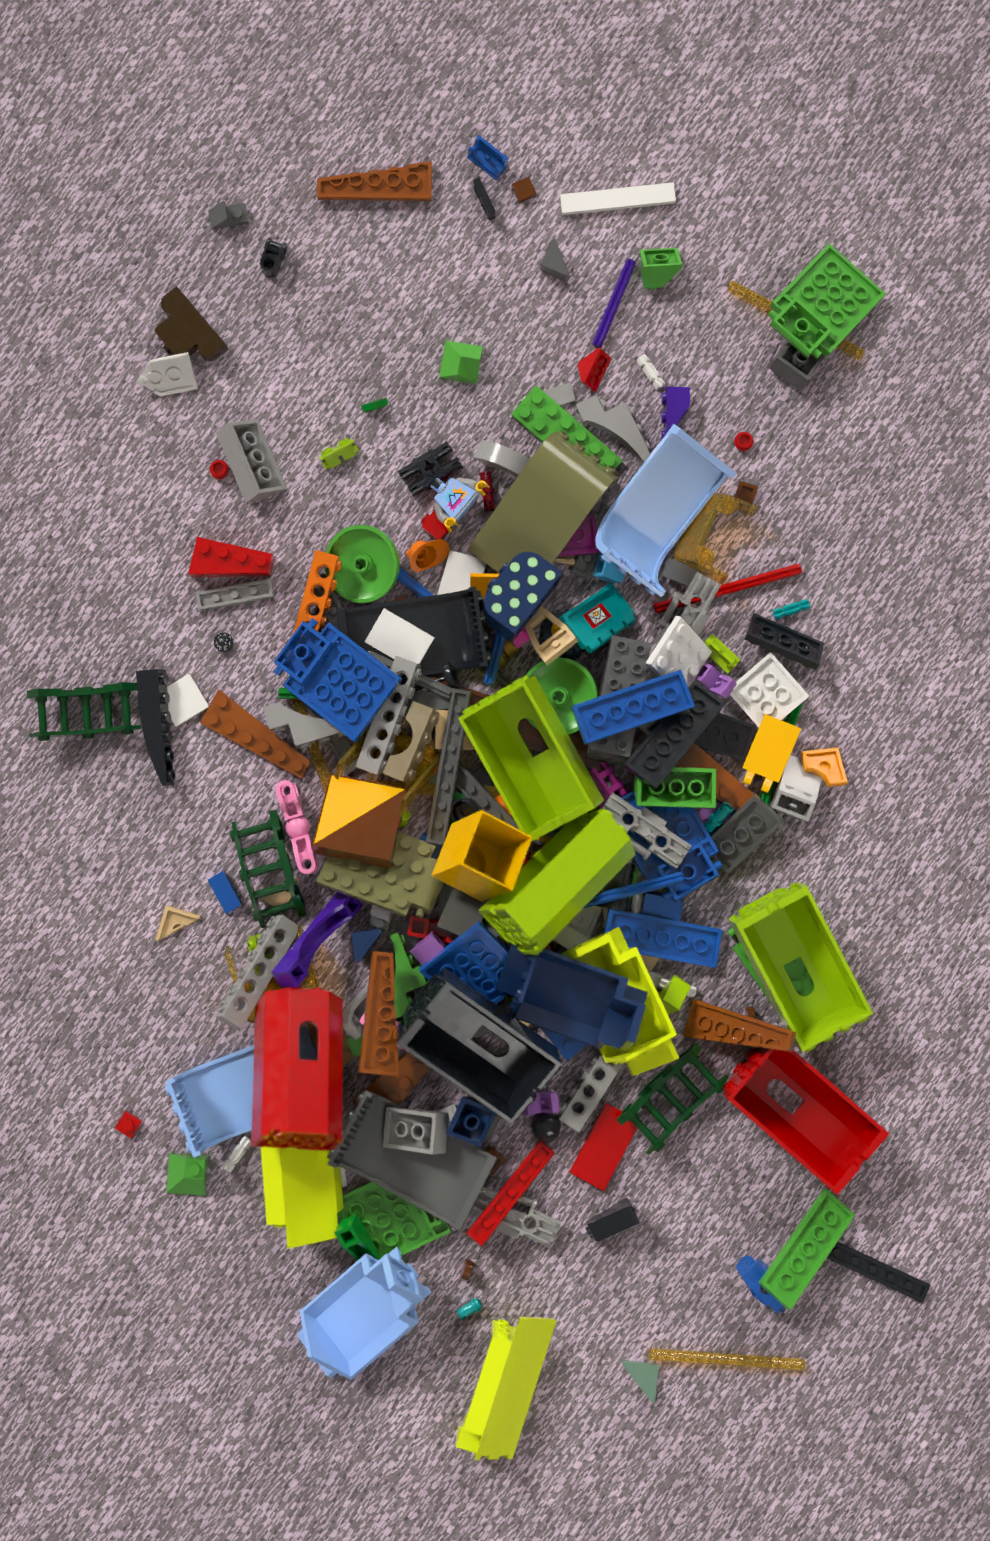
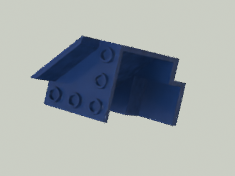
M511 945L495 991L513 997L510 1010L513 1011V1017L599 1049L607 1045L624 1052L630 1050L638 1034L646 1007L644 1003L648 992L627 985L628 978L561 954L543 949L538 955H524L517 950L518 946Z

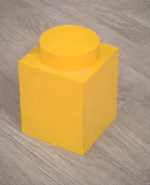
M480 810L451 824L431 876L481 902L511 892L514 889L532 836Z

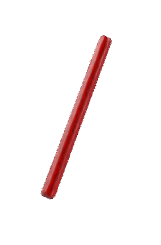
M795 564L723 584L714 598L802 574V567L800 564ZM694 597L691 599L690 603L694 604L701 602V599L698 597ZM672 599L654 603L655 613L665 612ZM680 601L677 608L683 607L685 604Z

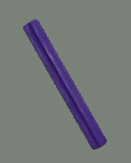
M628 258L624 264L592 343L594 347L601 348L636 265V262Z

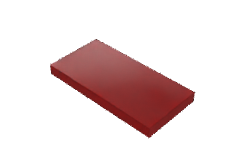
M605 1102L569 1170V1173L602 1191L605 1190L637 1130V1127L632 1122L629 1123V1121L620 1125L616 1119L622 1113V1110Z

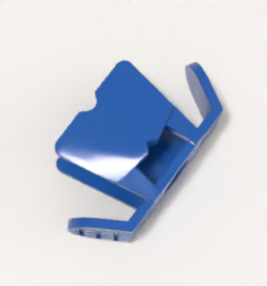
M751 1256L742 1257L737 1263V1271L740 1273L751 1294L765 1306L769 1305L777 1314L784 1312L786 1308L769 1293L764 1294L760 1290L758 1282L769 1268L766 1263L758 1258L755 1261Z

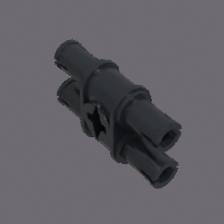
M447 441L433 450L428 449L426 453L416 459L413 458L412 463L398 470L403 481L416 473L422 474V479L408 486L413 497L426 489L432 490L430 486L436 478L441 481L448 480L449 475L463 468L457 457L443 466L438 463L439 459L453 452ZM426 464H428V466H430L431 468L433 467L434 474L429 470L427 471Z

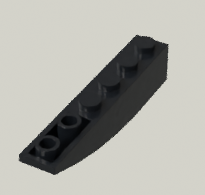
M165 669L136 671L138 705L146 746L162 786L174 785L176 775L173 770L174 753L171 746L173 735L170 731L171 714L168 710L170 696L167 692L168 675Z

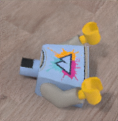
M436 478L430 487L438 493L434 498V509L437 519L451 533L450 527L452 525L459 526L458 521L479 498V493L482 496L486 494L482 489L484 487L489 488L490 486L482 480L478 482L466 478H451L445 484Z

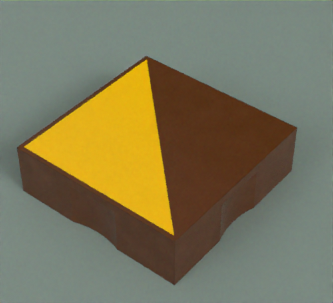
M330 773L312 842L313 853L338 859H353L364 864L391 869L397 844V832L402 823L408 798L407 788Z

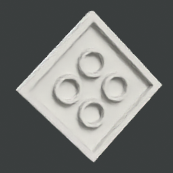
M676 616L646 664L658 677L681 670L689 687L712 651L682 617Z
M772 652L736 681L737 685L730 694L758 727L765 714L782 720L809 697Z

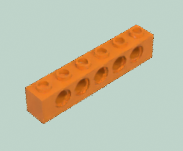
M315 550L294 632L302 621L309 623L312 618L319 622L315 627L316 630L320 632L321 628H325L327 617L324 616L326 609L329 610L332 603L330 594L331 591H335L337 580H335L336 572H340L342 566L340 556ZM324 567H327L330 571L327 578H323L320 575V571ZM318 586H322L325 590L324 595L318 597L315 593ZM313 605H317L320 609L319 614L316 616L310 612V608Z

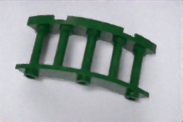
M121 682L102 685V688L78 687L74 688V690L63 691L62 688L26 691L27 699H35L38 706L39 732L29 734L30 738H38V741H49L50 737L82 736V739H92L96 734L122 732V735L134 734L133 730L141 729V725H131L129 695H131V692L137 691V683ZM113 694L121 696L123 726L113 727L111 702ZM91 696H101L103 699L105 728H91ZM79 697L82 701L84 730L69 731L67 701H69V698ZM57 698L60 710L61 731L47 732L45 702H47V699Z
M277 809L269 811L270 819L266 823L242 830L238 829L235 821L231 822L233 830L230 831L232 842H235L242 869L239 871L240 879L246 883L254 908L252 911L255 922L259 921L261 928H265L264 917L287 910H296L299 917L307 915L304 899L297 881L295 882L290 856L286 853L283 826ZM266 830L273 831L274 838H271V841L243 849L242 837ZM272 848L274 850L277 849L280 858L277 862L248 870L245 856ZM275 870H283L286 880L282 884L258 891L254 890L251 877ZM283 891L290 892L292 897L290 902L261 909L258 901L259 898Z
M697 1043L684 1051L679 1056L680 1059L673 1065L669 1064L637 1095L638 1099L633 1104L629 1103L616 1119L620 1125L627 1121L629 1123L632 1122L652 1143L646 1151L648 1155L653 1151L659 1152L665 1146L664 1141L683 1120L687 1121L693 1115L692 1111L715 1092L719 1094L723 1090L724 1083L729 1078L725 1075L717 1080L701 1063L697 1054L702 1048ZM688 1063L690 1065L693 1064L711 1084L704 1092H701L682 1072V1068ZM672 1076L677 1077L696 1097L686 1108L666 1087L667 1084L665 1082ZM656 1091L661 1092L680 1113L671 1123L650 1102V1097ZM641 1107L645 1108L664 1128L658 1137L637 1117V1112Z

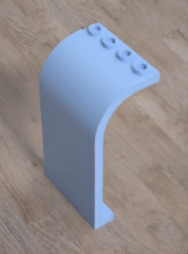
M673 424L603 517L596 534V547L603 553L601 557L609 564L612 561L616 563V568L624 575L627 572L631 574L630 579L638 585L641 583L646 585L644 589L653 596L656 593L662 597L666 590L658 582V572L664 558L727 476L732 479L736 472L685 431Z
M308 1026L300 1027L299 1059L318 1060V1053ZM254 1045L189 1069L166 1081V1092L173 1099L174 1104H172L174 1114L179 1116L180 1131L186 1135V1147L193 1157L201 1155L205 1150L220 1142L252 1130Z

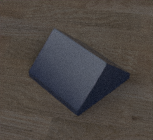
M382 928L351 933L354 957L357 963L362 961L384 930Z
M462 1096L446 1134L481 1147L496 1113L477 1099Z

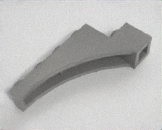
M597 395L575 405V411L583 426H592L614 437L632 452L641 465L644 464L650 456L651 448L647 441L644 442L641 436L643 435L642 428L639 424L636 425L633 419L635 414L632 408L627 406L626 402L606 412L604 411L606 407L603 400H599Z
M282 702L263 707L270 731L274 730L275 733L286 730V726H289L296 748L306 749L311 747V743L319 741V744L330 741L332 736L337 735L338 738L346 736L326 719L300 714L283 706Z

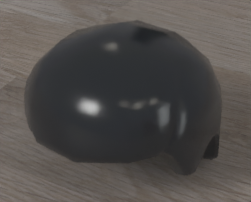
M468 797L456 800L451 807L452 819L455 822L480 811L477 802Z
M537 1113L533 1117L531 1131L539 1141L552 1142L560 1133L561 1121L556 1113Z

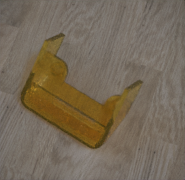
M714 493L680 537L674 551V559L707 573L709 577L724 582L729 574L711 567L714 561V554L709 548L703 546L718 512L728 515L732 514L735 510L753 516L758 507L732 495Z

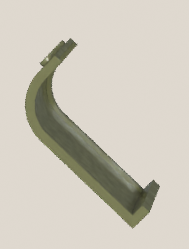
M553 432L528 461L467 550L498 573H500L499 571L505 563L509 564L516 555L522 552L536 553L550 564H553L601 496L615 483L619 477L616 475L617 471L609 465L605 467L601 464V459L596 455L586 453V448L578 442L574 444L570 441V436L565 432Z

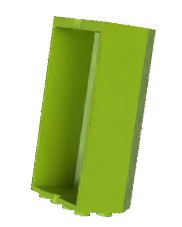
M526 675L462 711L464 715L458 718L520 831L532 836L531 841L596 808L604 801L536 676L529 678ZM523 718H529L534 721L549 748L533 757L518 728L519 722Z
M605 809L591 811L589 814L586 812L567 822L521 867L513 891L489 899L478 911L507 943H512L515 946L518 945L517 950L524 955H538L635 856L634 848L626 829L618 825L614 820V815Z
M796 882L789 885L790 889L787 887L775 889L737 911L739 914L737 917L733 915L728 920L784 1028L797 1032L793 1045L802 1052H809L815 1049L818 1043L832 1040L835 1032L840 1030L841 1033L850 1030L853 1024L867 1021L873 1012L808 886ZM798 957L801 958L814 984L813 991L807 996H801L796 992L783 965Z

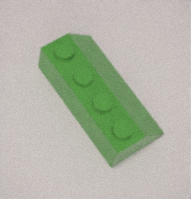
M674 767L656 790H653L634 775L636 806L716 808V769Z

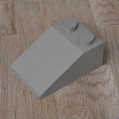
M386 1107L383 1147L432 1155L446 1153V1131L448 1129L449 1113Z

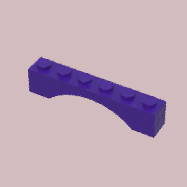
M667 387L665 393H662L661 404H665V412L661 413V423H665V430L661 431V440L673 424L676 426L679 424L681 418L690 407V387Z
M336 892L272 970V975L281 987H298L309 973V965L317 949L335 930L353 919L363 906L360 900Z

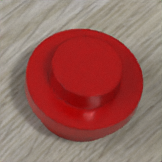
M740 432L734 439V445L740 451H747L753 445V437L748 432Z
M216 460L210 465V473L215 479H224L229 473V466L223 460Z

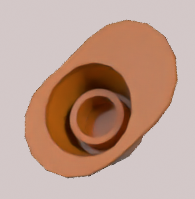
M441 539L430 542L419 540L413 543L410 549L406 551V556L410 560L411 569L414 572H421L444 561L449 555L450 547L445 540Z

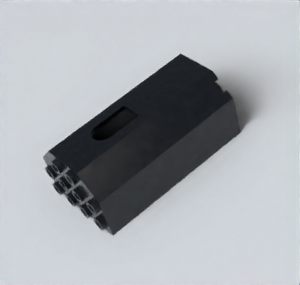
M444 968L440 972L441 975L434 974L407 1006L404 1012L406 1013L404 1016L405 1021L401 1020L396 1028L397 1044L512 1124L516 1119L521 1118L527 1105H531L535 1101L536 1091L545 1089L552 1075H556L560 1071L562 1062L558 1048ZM482 1025L508 1043L509 1049L504 1055L496 1056L471 1039Z

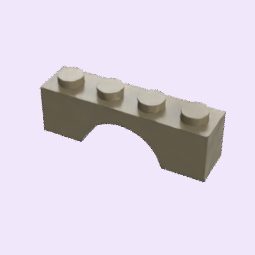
M412 702L406 716V720L411 725L413 731L412 742L404 752L390 755L383 771L384 775L410 785L411 781L416 777L418 764L423 760L425 747L431 741L432 730L438 724L440 714L438 711L420 703Z

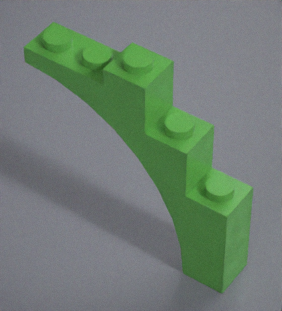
M398 932L390 934L395 956L394 999L396 1018L406 1014L404 1012L412 1001L411 996H406L405 993L424 986L427 978L419 971V965L411 967V964L414 962L410 952L406 954L403 946L407 945L403 935H398ZM362 1035L357 1040L352 1036H347L346 1039L353 1056L360 1055Z

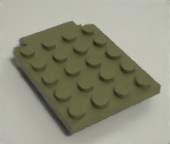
M397 832V844L391 869L364 864L353 859H338L327 856L316 881L318 885L406 917L410 907L417 910L415 916L418 918H423L425 913L431 914L444 882L431 876L437 862L436 859L431 858L436 845L426 843L400 832Z

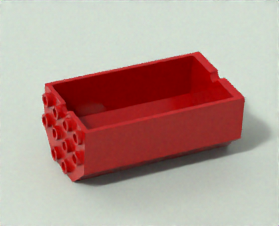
M302 986L267 991L255 1005L251 1147L283 1149L293 1147L300 1150L332 1151L342 1142L343 999L330 991H324L318 987L303 989ZM303 1022H312L318 1029V1060L299 1059V1027Z
M761 1047L752 1048L745 1057L747 1059L743 1064L739 1063L734 1068V1074L724 1085L722 1094L838 1195L859 1171L861 1164L870 1158L890 1133L793 1049L790 1052ZM780 1079L804 1100L792 1115L768 1095L766 1088L771 1080Z

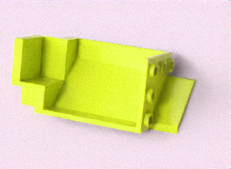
M619 927L591 938L582 944H577L562 953L563 956L628 978L627 985L648 992L644 1003L646 1005L634 1045L628 1052L604 1045L599 1050L605 1063L613 1062V1064H617L620 1062V1064L626 1062L631 1075L635 1076L679 1058L671 1040L672 1037L677 1035L637 947H628Z
M261 1147L266 1225H274L275 1228L286 1226L287 1249L337 1238L334 1233L338 1226L337 1213L344 1208L341 1167L334 1168L327 1164L330 1160L327 1158L330 1151L300 1150L293 1147L285 1149Z
M520 1317L516 1327L509 1325V1322L503 1319L492 1321V1339L468 1414L465 1415L462 1427H458L456 1447L475 1453V1460H480L481 1456H485L488 1460L500 1459V1456L513 1459L557 1320L551 1318Z

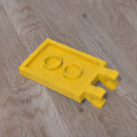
M765 714L742 767L747 770L742 783L750 786L755 773L766 777L761 788L764 792H769L773 781L779 783L801 728Z

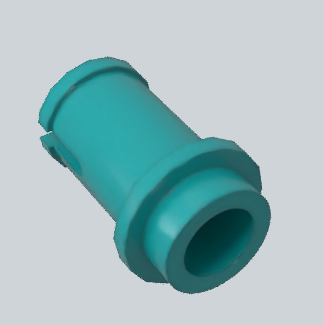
M471 1298L469 1303L457 1309V1313L460 1319L464 1321L474 1313H480L483 1305L479 1298Z

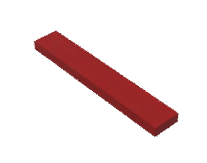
M538 1141L465 1234L482 1247L555 1152L545 1143Z

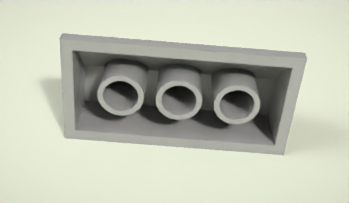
M258 419L229 422L216 433L245 503L260 501L287 489Z

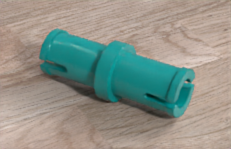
M723 802L715 813L710 814L709 820L704 824L709 835L717 827L722 826L724 819L733 812V807L729 803Z

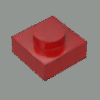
M125 1111L115 1129L132 1138L141 1125L142 1120Z

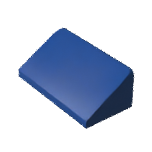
M225 871L207 880L226 914L243 905Z

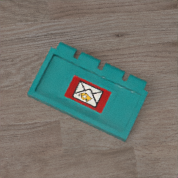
M612 582L559 618L577 638V644L582 650L586 649L588 653L594 652L611 640L613 635H618L636 622V618L633 616L635 612Z

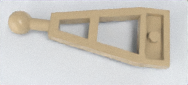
M541 606L537 610L538 613L530 619L525 628L534 649L548 666L576 644L578 640L562 621ZM547 618L560 630L540 645L533 628Z

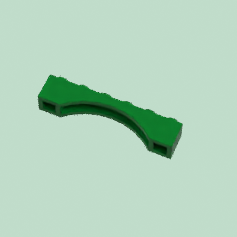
M358 1214L340 1220L334 1233L344 1250L349 1252L357 1261L366 1253L377 1260L381 1259Z

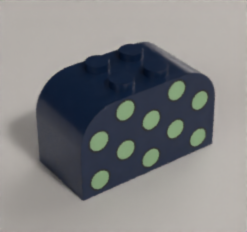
M522 552L516 555L509 564L505 563L499 571L498 578H493L487 586L488 589L482 609L484 610L485 622L511 643H513L555 589L562 575L559 569L533 552Z

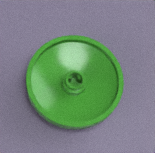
M354 525L341 530L329 543L326 553L340 556V561H342L341 570L336 572L335 580H337L335 591L341 597L356 603H367L384 597L393 588L398 578L400 560L395 544L382 530L369 525ZM325 567L326 576L328 577L330 571Z
M558 657L548 666L544 661L539 662L526 675L529 678L536 676L567 734L578 731L579 728L571 707L598 697V690L593 676L583 665L572 659ZM526 718L533 727L538 729L533 720Z

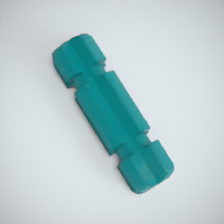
M808 599L799 601V603L795 602L782 608L774 609L772 611L775 620L783 618V616L787 617L799 613L801 610H808L810 603Z

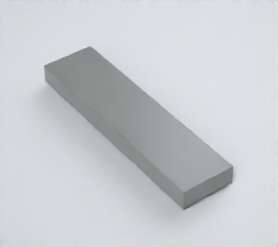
M271 578L195 592L199 612L275 597Z

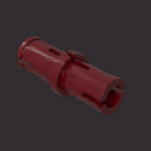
M487 471L486 477L485 472L479 473L480 481H485L490 486L489 488L484 487L482 489L486 493L483 496L484 512L496 509L494 500L495 488L492 485L491 471Z

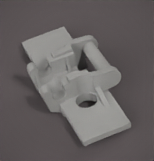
M697 572L684 595L674 591V597L663 617L657 621L665 629L652 652L670 626L669 620L680 601L685 604V609L680 617L699 636L710 617L707 609L721 584ZM692 598H700L701 604L698 607L691 604Z
M612 793L602 808L610 811L614 815V820L617 824L623 826L627 832L628 830L636 832L646 839V842L650 844L648 849L631 839L634 850L642 855L644 860L652 852L677 869L691 848L690 844L665 827L667 823L665 820L644 806L641 810L636 809ZM625 814L632 815L634 820L631 825H626L623 822ZM658 836L666 839L665 847L657 846L656 838Z
M483 1186L470 1212L480 1216L497 1192ZM522 1195L517 1202L528 1206V1212H520L512 1208L495 1230L515 1239H518L519 1235L525 1236L547 1247H551L561 1221L535 1210L534 1208L538 1200L535 1198L532 1200ZM528 1218H533L536 1221V1226L532 1229L525 1226V1221Z

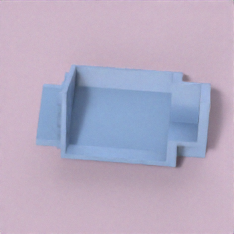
M398 1247L389 1254L384 1255L380 1260L366 1253L300 1310L303 1328L299 1331L298 1338L306 1347L308 1358L313 1362H317L328 1377L332 1378L338 1373L340 1376L352 1380L419 1323L415 1306L431 1294L432 1291L428 1286L425 1287L418 1281L419 1275L411 1264L408 1263L406 1265Z

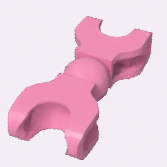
M282 780L276 786V793L287 821L285 826L286 832L292 838L291 842L295 860L301 873L313 874L319 869V860L317 854H314L312 849V839L309 834L310 823L304 817L305 814L298 787L293 782ZM289 786L291 792L285 795L284 790ZM308 859L312 863L309 869L305 866V862Z

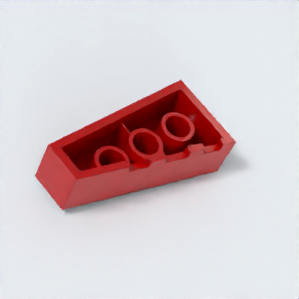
M197 537L188 575L192 578L271 576L275 556L267 552Z

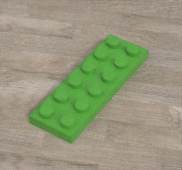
M537 385L511 413L515 420L542 443L553 432L563 431L570 436L569 440L574 444L578 442L586 448V453L599 457L601 459L600 463L605 467L609 465L616 470L623 461Z
M823 1189L758 1284L787 1310H791L853 1220L855 1214L831 1192Z

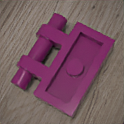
M606 761L600 764L603 770L601 773H598L596 768L588 771L604 799L597 806L599 810L603 808L612 793L619 792L621 797L628 794L624 788L625 784L622 780L619 781L614 774L615 770L612 766L609 767ZM609 778L613 786L608 787L604 779Z

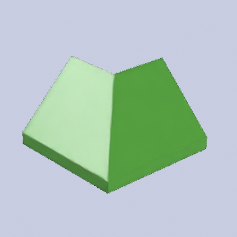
M445 340L439 378L477 384L483 346Z

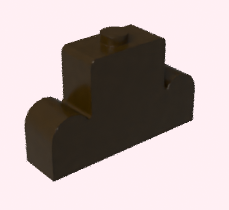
M177 286L161 299V307L168 318L159 324L154 331L163 342L161 346L167 354L171 352L173 355L188 352L189 356H191L198 350L205 361L211 362L228 350L224 341Z

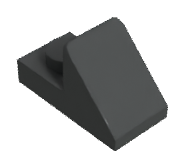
M221 201L208 210L211 230L249 224L245 203L226 206L225 201Z

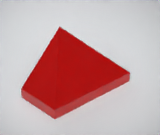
M597 348L577 364L582 383L594 392L597 391L612 359L601 348Z

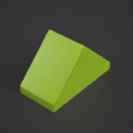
M676 975L672 977L659 994L668 1015L680 1009L691 987L690 984Z

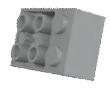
M790 755L780 781L777 783L769 807L776 812L802 822H809L822 778L812 772H804L801 759Z

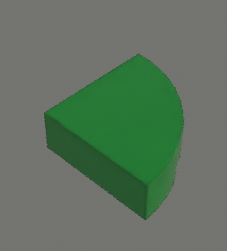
M387 397L361 405L362 411L368 412L387 406Z

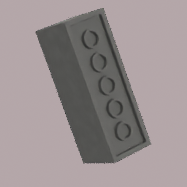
M615 635L612 636L606 650L598 697L644 682L647 669L646 662L649 658L651 643ZM635 728L589 743L586 758L624 765L630 758Z

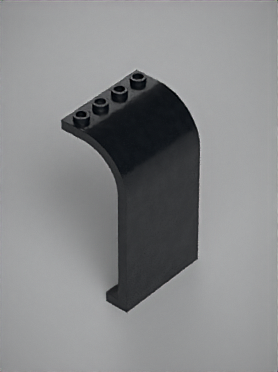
M469 587L466 590L440 595L337 609L339 629L342 633L367 652L373 651L394 661L393 658L365 642L384 608L433 636L434 640L420 662L421 674L423 675L443 673V665L448 662L452 663L455 671L488 666V662L491 661L490 650L485 649V642H488L487 630L482 629L481 623L485 622L484 610L480 611L479 603L482 602L481 591H477L476 587Z

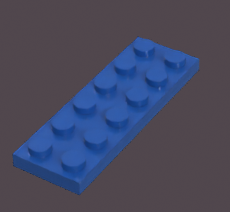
M681 670L573 705L571 709L586 745L695 707L683 673Z
M608 909L604 934L619 927L628 947H637L640 955L717 968L722 929Z

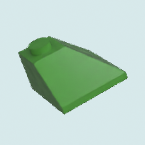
M678 247L640 250L643 288L656 289L657 287H663L682 269Z
M170 1153L166 1193L206 1196L209 1156L199 1155L193 1157L190 1154Z

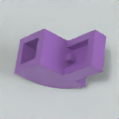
M708 663L703 665L694 679L718 698L722 697L724 699L732 693L737 685L733 679L722 675Z
M432 931L425 938H420L416 942L415 947L409 952L423 965L444 950L446 945Z
M552 1090L536 1091L535 1101L531 1105H527L523 1115L559 1112L557 1092H552Z

